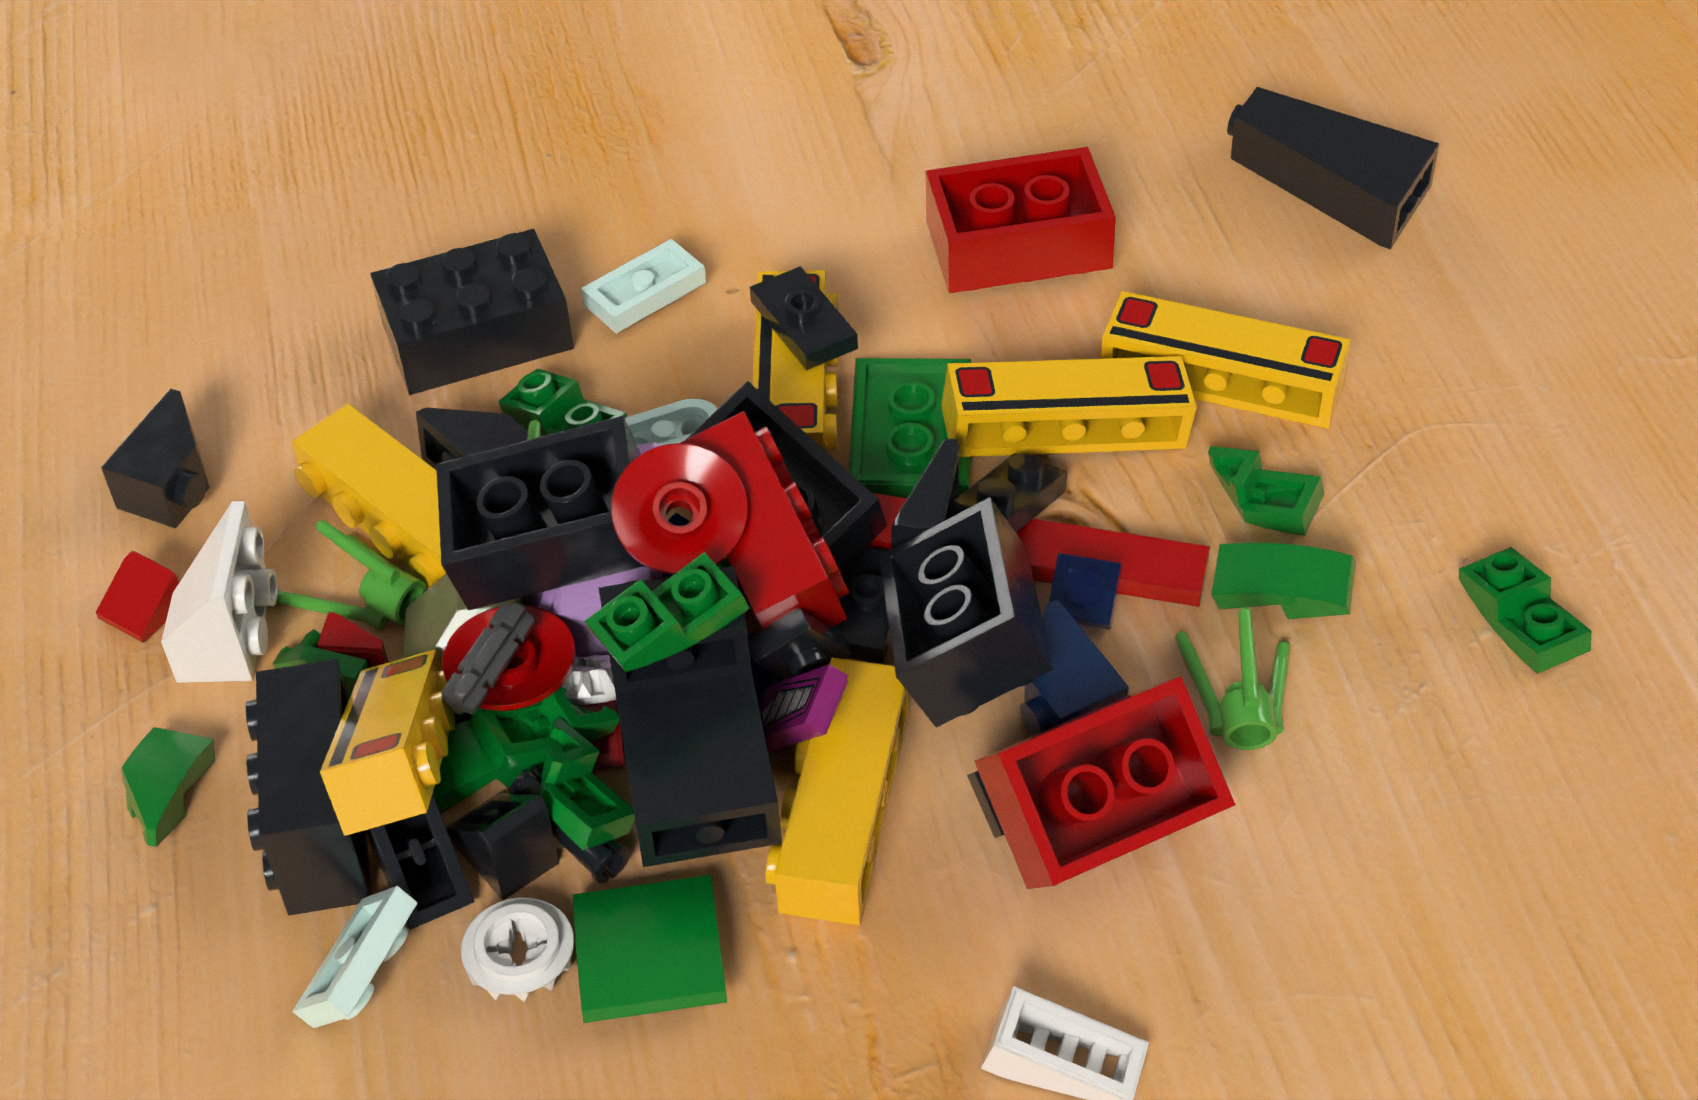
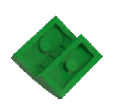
M711 875L573 894L577 966L584 1023L727 1002Z

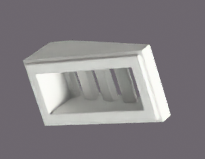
M1013 986L998 1014L980 1069L1012 1081L1086 1100H1133L1149 1042ZM1018 1031L1031 1034L1028 1044L1016 1039ZM1047 1039L1060 1042L1056 1055L1044 1051ZM1077 1046L1089 1049L1084 1067L1072 1063ZM1106 1054L1119 1057L1113 1079L1100 1074Z

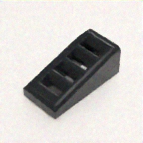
M944 439L892 523L891 549L952 517L953 501L957 498L960 483V444H957V439Z

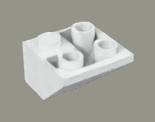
M245 501L231 502L172 594L161 643L177 683L252 681L257 655H264L266 653L268 628L265 616L267 606H275L277 601V577L274 569H266L263 559V532L260 527H253Z

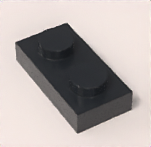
M1014 453L953 501L952 517L991 497L1015 533H1017L1065 492L1067 470L1046 464L1043 459L1034 455Z

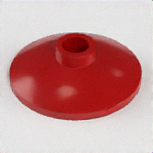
M675 443L650 449L635 458L625 468L614 488L611 513L614 530L619 541L635 560L657 572L674 575L704 552L716 565L729 556L744 533L748 515V503L741 479L726 460L706 448L692 444ZM681 507L691 513L692 519L686 525L676 526L670 523L666 516L670 510Z
M524 605L526 606V612L534 617V627L523 643L516 641L519 643V649L493 688L490 689L485 686L489 694L479 708L494 711L524 708L544 700L564 684L574 667L576 648L570 629L559 617L547 610ZM499 607L484 611L470 618L452 634L442 656V668L446 682L449 681L454 672L461 675L458 672L460 663L485 627L492 630L489 627V622Z

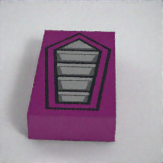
M828 664L767 686L758 706L768 752L825 735L848 683V675Z

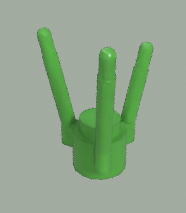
M325 520L318 521L316 528L320 533L369 569L362 579L359 589L361 598L365 599L366 608L279 590L276 603L324 614L335 612L344 618L362 621L379 631L385 628L389 620L398 625H405L406 608L427 591L425 582L394 566L354 535H346Z
M1243 607L1238 612L1242 681L1235 682L1227 687L1225 696L1221 699L1220 704L1187 633L1179 631L1175 638L1207 710L1210 733L1215 736L1223 734L1226 744L1232 748L1254 750L1271 744L1276 739V736L1284 731L1282 704L1290 646L1286 641H1281L1277 645L1270 691L1268 693L1265 691V687L1257 682L1252 613L1249 608Z

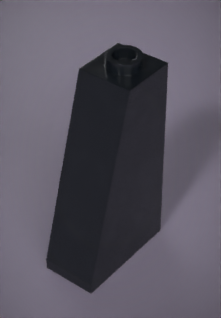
M1256 87L1244 105L1238 104L1235 106L1227 127L1228 135L1233 136L1232 160L1379 246L1388 249L1393 247L1432 186L1439 143L1260 87Z

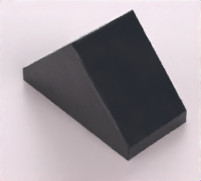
M498 793L446 827L452 844L503 901L559 864L548 809L541 795Z
M433 794L427 813L367 829L375 857L389 887L398 886L418 902L406 921L410 930L475 902Z

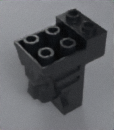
M735 567L719 568L739 590ZM672 576L642 581L653 591ZM637 581L598 587L601 608ZM744 613L689 648L641 668L625 672L609 653L643 867L782 844L778 799L751 671L748 633Z

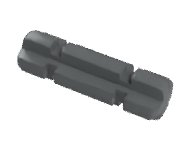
M514 602L512 605L507 603L501 604L489 622V627L492 630L485 627L460 663L458 672L461 675L454 672L443 688L442 699L450 705L451 711L462 715L464 713L474 714L477 712L489 694L485 686L490 689L493 688L519 649V643L516 641L523 643L533 629L534 617L526 612V606L518 602Z

